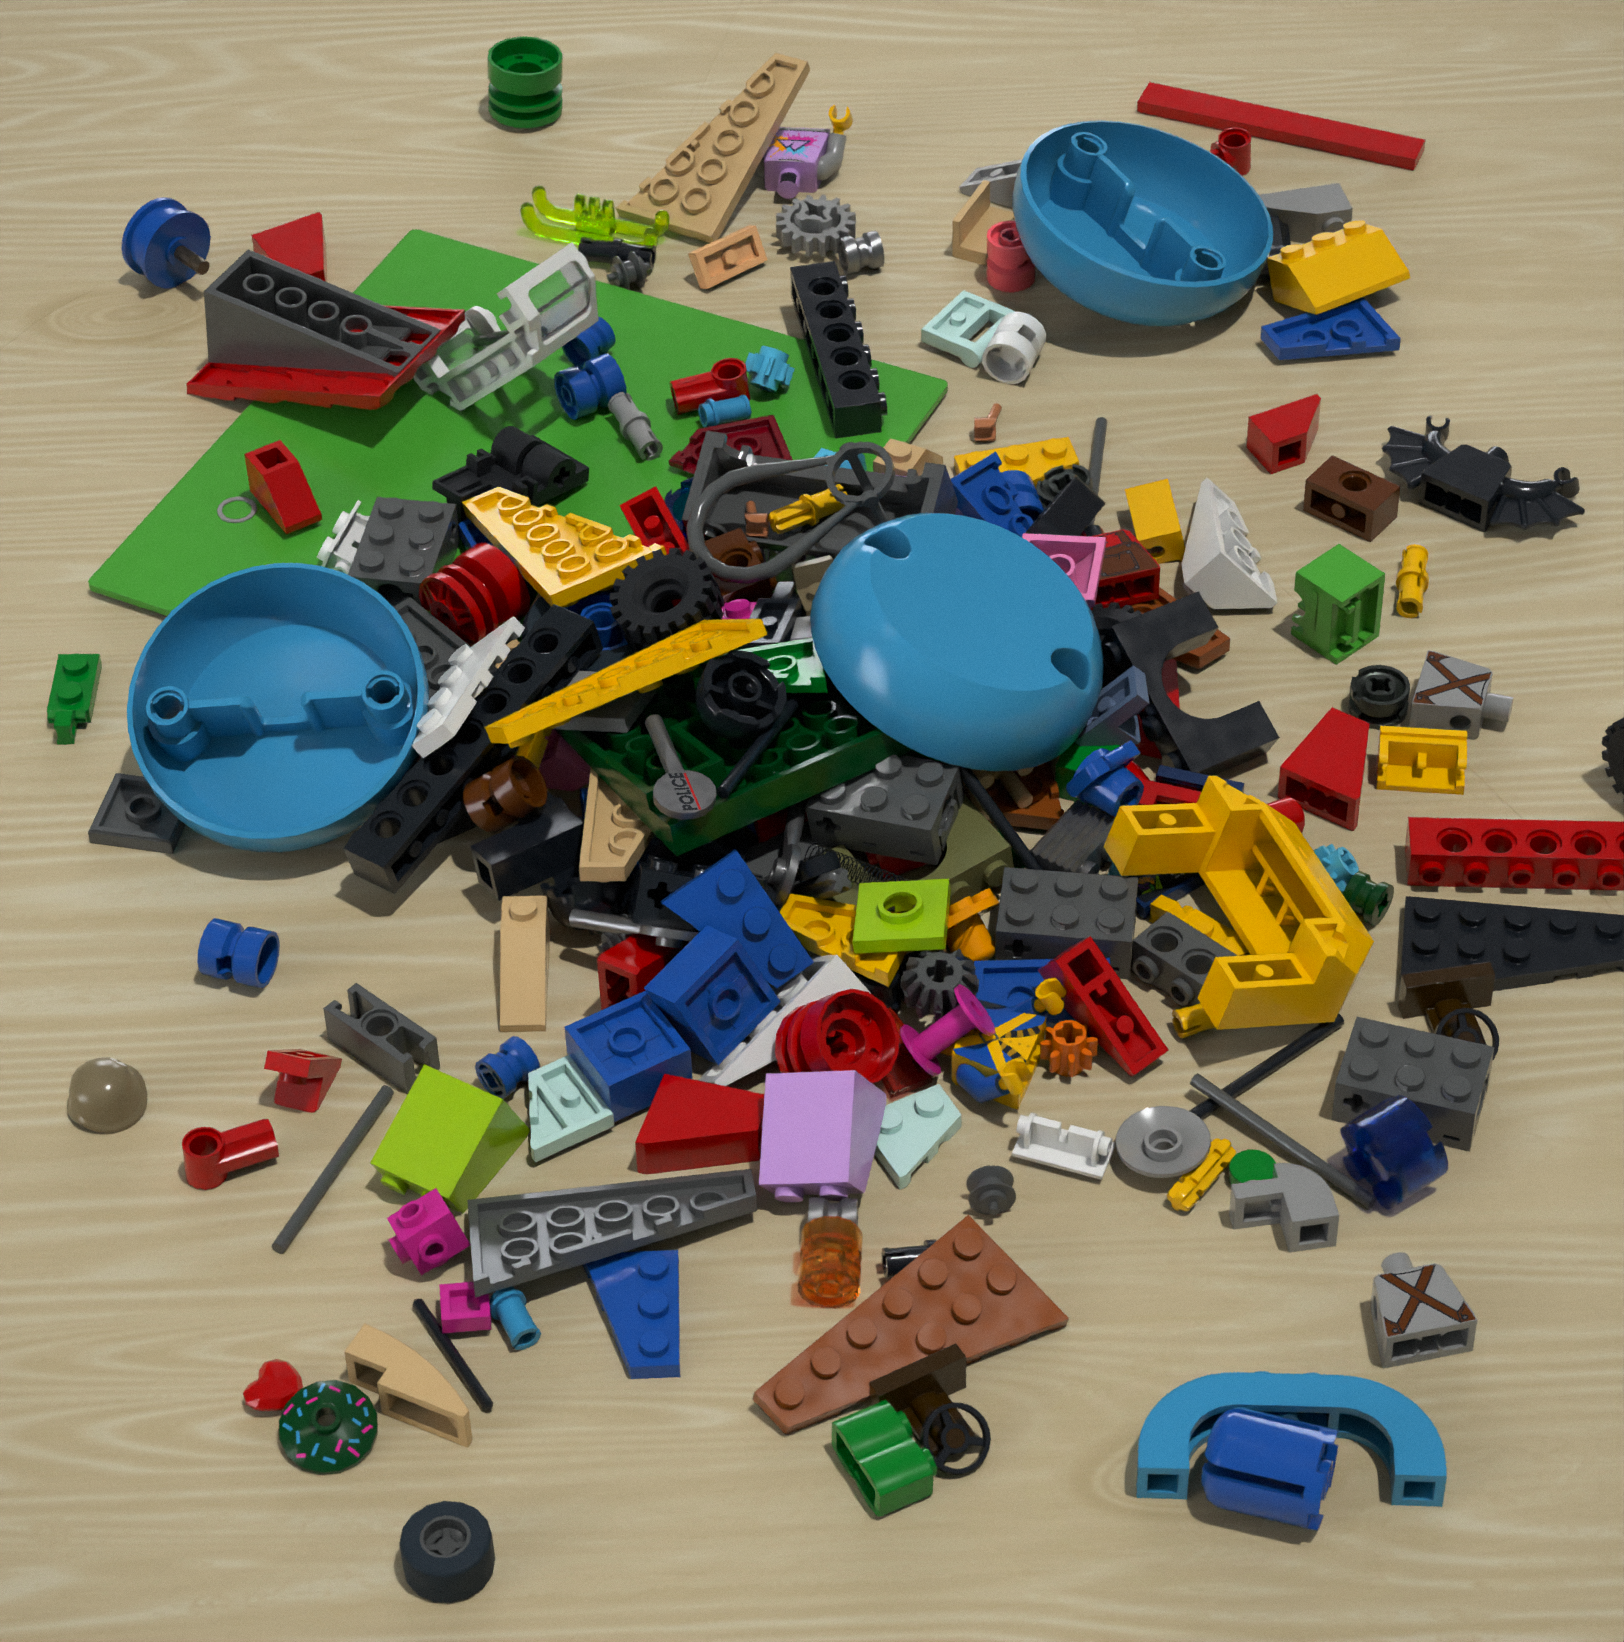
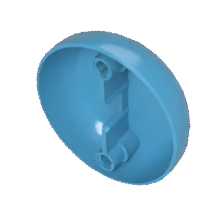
M1103 120L1082 121L1054 128L1041 135L1030 145L1024 154L1015 179L1012 208L1016 228L1024 249L1034 266L1053 286L1067 297L1096 313L1115 320L1144 326L1166 327L1180 326L1214 316L1232 306L1249 292L1262 272L1271 251L1273 226L1269 212L1263 200L1246 179L1213 153L1188 140L1159 129L1133 123Z
M919 513L880 523L858 535L842 548L824 573L812 601L810 622L815 650L824 670L844 698L865 719L888 736L919 753L948 764L976 770L1015 771L1049 762L1064 753L1076 741L1092 716L1102 689L1103 655L1101 640L1094 616L1076 585L1060 566L1032 543L1013 532L980 519L946 513Z
M274 563L254 566L228 574L202 587L174 608L156 628L139 657L130 683L127 703L128 733L134 756L145 780L157 798L192 830L214 842L241 850L254 852L302 850L328 843L364 824L374 813L377 805L387 798L402 780L404 774L416 764L420 754L412 747V744L420 732L417 728L418 722L430 709L428 706L430 700L428 679L421 652L408 626L396 609L381 594L364 582L343 572L317 565Z

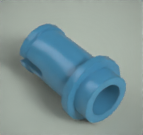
M746 395L715 402L712 398L706 399L705 404H700L698 408L700 422L704 428L751 418V406Z
M511 1286L493 1293L490 1298V1313L494 1319L500 1320L510 1338L512 1346L516 1350H523L538 1342L541 1332L525 1307L527 1299L524 1293Z

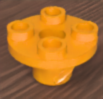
M990 888L972 897H965L949 907L946 944L951 953L960 948L963 956L970 958L973 962L988 961L995 954V941L990 936L981 919V916L999 905L995 894L993 895Z

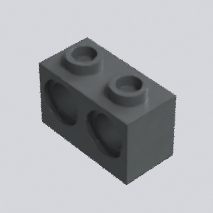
M1166 912L1133 939L1131 971L1142 981L1152 984L1169 995L1179 1005L1190 1007L1200 1003L1197 997L1215 957L1238 955L1170 912Z

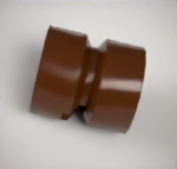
M517 755L494 768L492 772H487L470 782L463 791V800L468 814L473 822L487 833H496L517 821L519 817L522 818L543 806L548 798L547 787L539 769L527 758Z

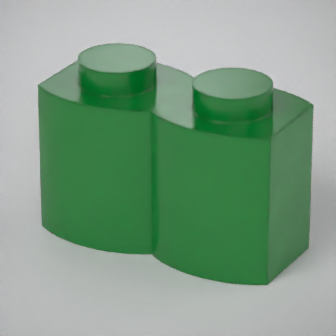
M886 1400L832 1422V1446L846 1471L856 1481L865 1501L878 1517L932 1495L933 1479L937 1475L936 1463L930 1451L926 1447L920 1449L918 1444L912 1439L913 1432L907 1416L902 1411L896 1412Z

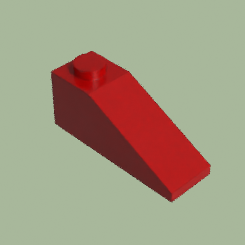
M1091 936L1072 945L1038 969L1044 980L1048 978L1058 979L1066 990V995L1061 998L1064 1002L1063 1008L1077 1022L1082 1025H1088V1034L1098 1039V1044L1130 1077L1136 1075L1169 1051Z

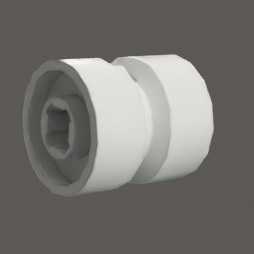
M1013 312L1004 316L982 355V364L985 371L995 380L1005 384H1018L1025 380L1046 342V332L1043 325L1035 317L1027 313Z

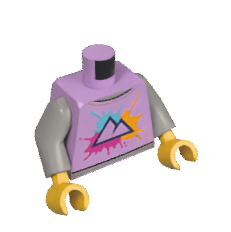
M836 106L830 107L828 115L833 126V133H830V129L779 127L755 171L756 176L764 178L765 189L777 191L781 197L791 199L796 197L798 192L813 193L817 191L822 180L827 179L839 170L842 165L847 137L843 134L853 123L849 107H847L846 115L842 119H836Z

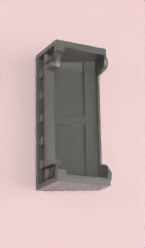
M706 431L682 517L685 527H687L692 506L709 484L727 472L755 464L790 460L754 455L749 445H742L740 451L733 449L726 444L728 438L726 433ZM925 462L922 475H918L915 469H908L906 477L895 475L892 487L884 497L879 499L888 521L919 513L955 515L958 504L946 465ZM827 465L734 487L719 497L707 513L703 528L704 541L740 527L745 534V512H747L745 505L748 501L755 502L757 513L770 514L771 511L799 501V497L802 494L811 496L828 489L825 477ZM841 467L837 469L834 480L835 485L840 484L844 487L841 492L846 491L848 495L860 496L864 493L853 469ZM865 471L873 489H875L883 480L885 474ZM864 506L856 507L804 555L817 557L829 555L835 559L842 548L852 539L877 526L870 509ZM835 513L819 519V523L814 526L805 524L783 534L773 532L769 526L767 538L748 536L746 538L749 542L755 540L759 548L784 551Z

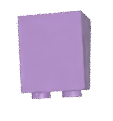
M855 1070L766 1074L759 1185L774 1194L776 1200L783 1202L803 1201V1195H819L820 1198H825L829 1201H841L843 1198H848V1194L865 1193L884 1116L887 1094Z

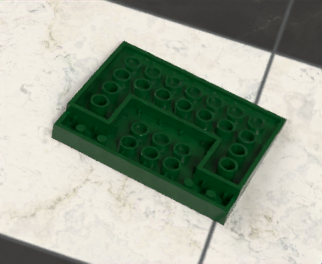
M693 670L682 675L674 674L662 679L663 685L660 686L657 693L627 733L555 729L676 857L876 768L875 765L893 754L901 757L915 751L888 736L865 719L844 698L826 673L828 693H809L730 795L725 799L716 795V803L713 809L706 815L695 819L681 820L665 815L654 804L653 788L657 780L665 775L666 772L646 728L645 720L651 715H660L683 769L699 772L710 778L716 789L758 738L754 737L741 741L725 739L712 732L703 723L696 707ZM786 693L787 700L793 693Z

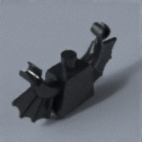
M1427 416L1425 435L1395 426L1388 427L1390 440L1382 447V451L1390 457L1391 466L1389 471L1400 476L1407 484L1409 490L1420 486L1418 504L1484 533L1490 525H1512L1522 530L1544 524L1558 527L1560 522L1567 517L1583 515L1585 513L1583 507L1567 499L1576 496L1580 490L1578 478H1571L1570 470L1567 468H1558L1554 472V480H1517L1511 478L1512 466L1509 463V457L1500 447L1493 446L1487 452L1467 444L1460 445L1453 451L1446 448L1444 441L1449 436V418L1445 419L1443 426L1436 427L1432 425V416Z

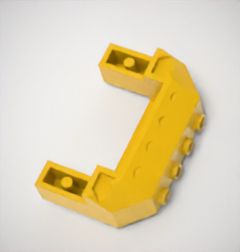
M1208 776L1197 803L1119 807L1103 847L1121 876L1198 872L1251 954L1215 957L1197 999L1217 1030L1335 1021L1364 965L1374 940L1292 820L1252 795L1248 796L1228 785L1227 781L1218 776Z

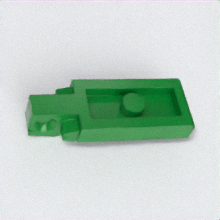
M58 654L47 707L48 723H54V730L57 733V745L74 744L78 723H91L102 669L100 654Z

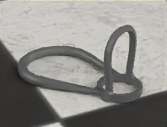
M847 442L840 447V450L835 455L755 464L729 471L709 484L693 504L686 527L689 551L694 552L696 558L700 556L705 560L712 575L723 582L750 584L773 578L796 563L856 507L864 506L869 508L877 525L888 521L879 499L884 497L893 485L895 477L894 463L887 451L875 443ZM858 454H874L885 462L886 471L884 478L875 489H873L857 456ZM845 460L849 461L864 491L860 496L847 495L839 491L835 485L834 479L837 469ZM828 465L825 473L827 487L836 501L844 504L845 507L769 561L750 567L729 566L714 558L705 546L703 528L707 513L719 497L734 487Z

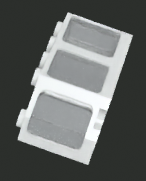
M573 242L497 293L500 300L507 296L511 302V308L499 316L509 331V334L490 345L475 346L472 342L475 335L501 331V329L497 325L495 316L489 310L479 306H474L465 312V321L459 326L458 332L451 339L443 342L438 347L435 356L416 370L413 378L419 387L431 395L438 390L449 395L452 398L450 405L462 411L531 369L598 321L595 275L588 266L587 259L578 251Z

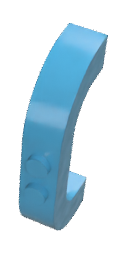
M1266 1371L1254 1373L1227 1372L1199 1377L1176 1387L1166 1394L1150 1411L1139 1437L1136 1498L1187 1499L1189 1461L1192 1455L1200 1446L1208 1442L1215 1422L1227 1410L1241 1407L1339 1430L1337 1438L1359 1442L1369 1447L1382 1459L1387 1467L1390 1478L1391 1505L1443 1507L1447 1469L1444 1447L1436 1427L1423 1410L1405 1395L1384 1384L1365 1378L1346 1375H1323L1314 1372L1285 1374Z

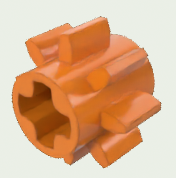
M1073 1020L1061 1021L1053 1028L1046 1027L1045 1040L1040 1042V1059L1050 1060L1049 1072H1056L1065 1077H1074L1084 1069H1092V1057L1097 1055L1098 1039L1088 1037V1025L1086 1024L1082 1025Z

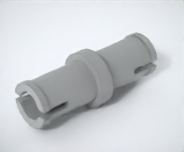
M619 392L612 396L609 400L608 408L620 423L619 429L623 437L632 442L642 460L646 458L647 461L658 457L662 452L663 446L651 430V421L644 412L639 411L629 393Z

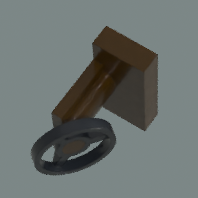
M1490 962L1401 975L1398 1008L1403 1019L1425 1016L1430 1030L1434 1034L1486 1045L1476 1019L1478 1017L1484 1021L1491 1032L1492 1047H1494L1493 1060L1498 1052L1499 1034L1495 1024L1486 1014L1473 1009L1491 1006L1495 972Z
M957 1343L869 1382L870 1406L886 1400L896 1412L902 1411L907 1416L912 1432L921 1444V1447H926L932 1454L938 1470L948 1474L967 1473L977 1468L989 1452L991 1436L985 1418L972 1406L964 1403H953L948 1397L966 1388V1356ZM958 1409L968 1412L977 1420L981 1427L983 1438L974 1437L973 1430ZM968 1445L982 1446L976 1460L967 1467L956 1469L943 1465L949 1454L961 1453L967 1449Z

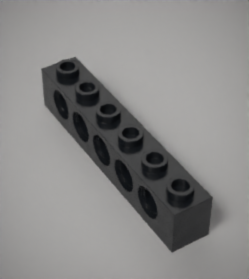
M835 261L790 267L791 299L835 439L882 432L881 416L887 415L888 412L886 396L884 392L878 393L880 389L878 372L876 368H871L872 359L869 345H862L864 344L863 327L861 321H856L854 299L848 298L849 290L846 276L839 275Z

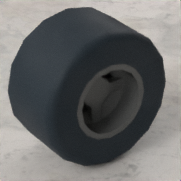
M441 1501L427 1505L414 1513L402 1528L399 1545L403 1570L407 1583L419 1596L433 1602L443 1603L465 1600L482 1590L492 1577L495 1564L492 1533L488 1520L478 1509L463 1502Z

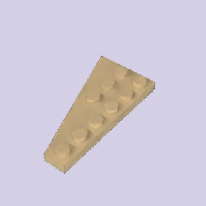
M775 53L745 82L746 88L732 101L727 99L719 107L720 113L709 124L704 122L665 160L666 166L652 179L647 177L639 185L640 191L629 202L624 199L616 207L619 217L707 243L718 240L810 72L808 61Z
M591 767L579 863L580 881H597L602 883L626 881L655 834Z

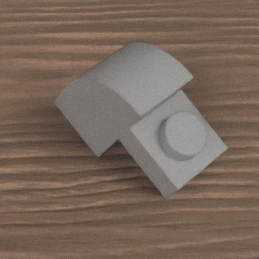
M1274 1163L1273 1179L1250 1180L1244 1183L1231 1184L1229 1217L1233 1230L1280 1223L1289 1253L1336 1246L1339 1223L1338 1209L1330 1187L1314 1171L1296 1164Z

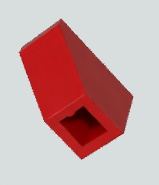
M1318 394L1248 417L1246 448L1270 474L1305 463L1319 427L1321 398Z
M281 440L244 454L250 492L286 534L322 520V514L299 461Z

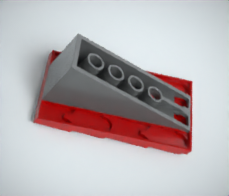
M248 249L204 290L208 363L186 384L187 394L228 401L243 398L268 403L289 401L331 408L335 404L376 410L389 403L393 399L395 391L401 385L409 382L415 376L416 370L435 356L438 347L458 332L459 326L465 321V309L381 305Z

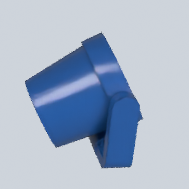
M1130 740L1112 751L1101 748L1088 755L1079 765L1073 779L1067 783L1066 789L1068 794L1078 798L1083 803H1090L1116 817L1120 806L1138 805L1144 792V785L1142 781L1126 768L1141 754L1133 741Z

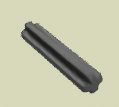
M838 868L792 885L790 893L827 899L849 891L853 882L847 879L849 871L844 868Z

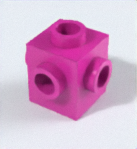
M437 1188L417 1200L406 1203L399 1211L387 1218L396 1234L388 1239L403 1264L412 1260L421 1276L433 1268L442 1266L451 1257L471 1245Z

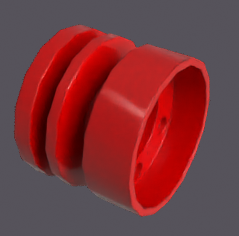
M487 543L474 545L456 557L452 564L444 565L437 573H432L419 585V598L422 607L470 646L476 644L514 616L518 621L521 620L530 609L528 588L520 571L507 555L497 547Z
M853 988L836 992L820 1000L795 1008L783 1018L775 1040V1055L781 1073L855 1070L872 1084L879 1082L892 1070L899 1050V1034L895 1020L885 1004L871 993Z

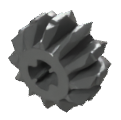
M960 948L951 954L946 953V949L937 950L935 953L925 950L919 953V958L909 957L906 963V971L901 976V989L904 992V1002L907 1008H916V1014L919 1019L932 1014L934 1020L938 1021L943 1015H946L959 1005L954 993V988L959 984L965 986L976 996V993L979 992V979L975 975L976 967L973 964V960H963Z

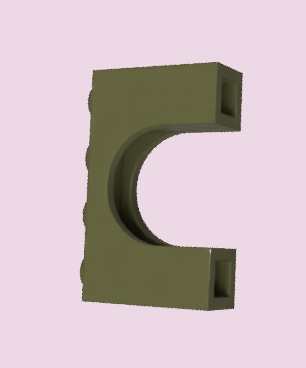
M966 795L961 808L958 809L959 813L946 840V846L944 850H941L944 856L942 863L931 874L919 879H949L951 888L950 906L965 897H972L987 888L1002 884L1004 867L1014 868L1011 845ZM838 845L831 849L854 858L844 845ZM853 882L849 891L824 900L857 905L859 884ZM895 906L890 907L887 911L895 912Z

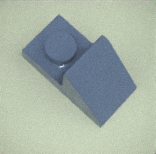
M1133 665L1101 689L1092 716L1076 739V744L1079 746L1123 745L1130 740L1134 744L1141 742L1137 714L1149 704L1145 673Z

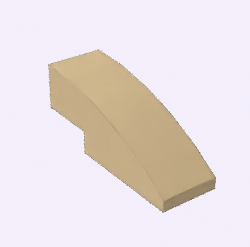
M364 1323L344 1351L349 1382L378 1393L382 1414L468 1448L473 1441L469 1410L453 1386L431 1363L415 1350L393 1336Z

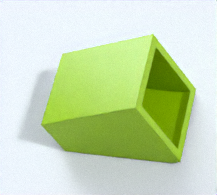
M424 1064L370 1164L383 1175L380 1182L393 1191L405 1195L407 1190L410 1189L421 1194L420 1197L437 1188L447 1206L463 1214L468 1209V1200L476 1199L527 1138L530 1129L502 1098Z

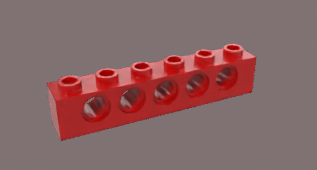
M1408 817L1405 841L1407 886L1624 891V822Z

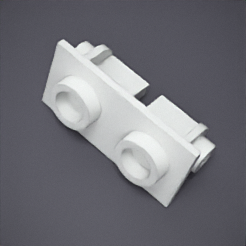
M357 500L350 514L342 511L332 530V533L337 535L336 538L327 537L317 555V558L323 561L321 566L348 575L370 517L357 513L361 501Z
M1031 1112L1029 1116L1021 1115L1019 1117L1016 1132L1020 1135L1012 1151V1156L1102 1180L1116 1143L1112 1142V1138L1106 1137L1104 1131L1098 1130L1096 1132L1070 1125L1069 1130L1061 1129V1122L1039 1117L1036 1113Z

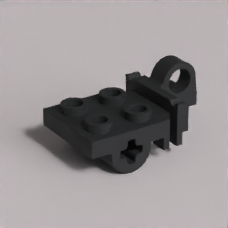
M508 426L502 429L495 437L491 446V454L483 449L477 450V456L472 453L468 454L466 466L433 480L432 489L445 496L447 503L456 504L458 523L468 519L462 502L496 487H501L528 497L531 505L538 506L588 482L589 467L538 437L530 436L514 426Z

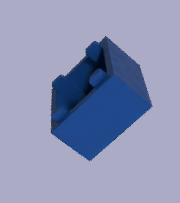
M708 925L644 987L652 1001L689 1046L691 1052L716 1065H719L781 1002L739 940Z
M646 991L564 1027L567 1055H570L612 1111L614 1122L651 1106L664 1074L693 1079L691 1049Z

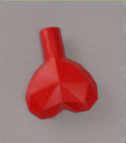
M274 1359L264 1362L259 1369V1379L250 1383L243 1392L245 1403L256 1411H282L286 1403L303 1388L302 1378L297 1370L287 1361Z

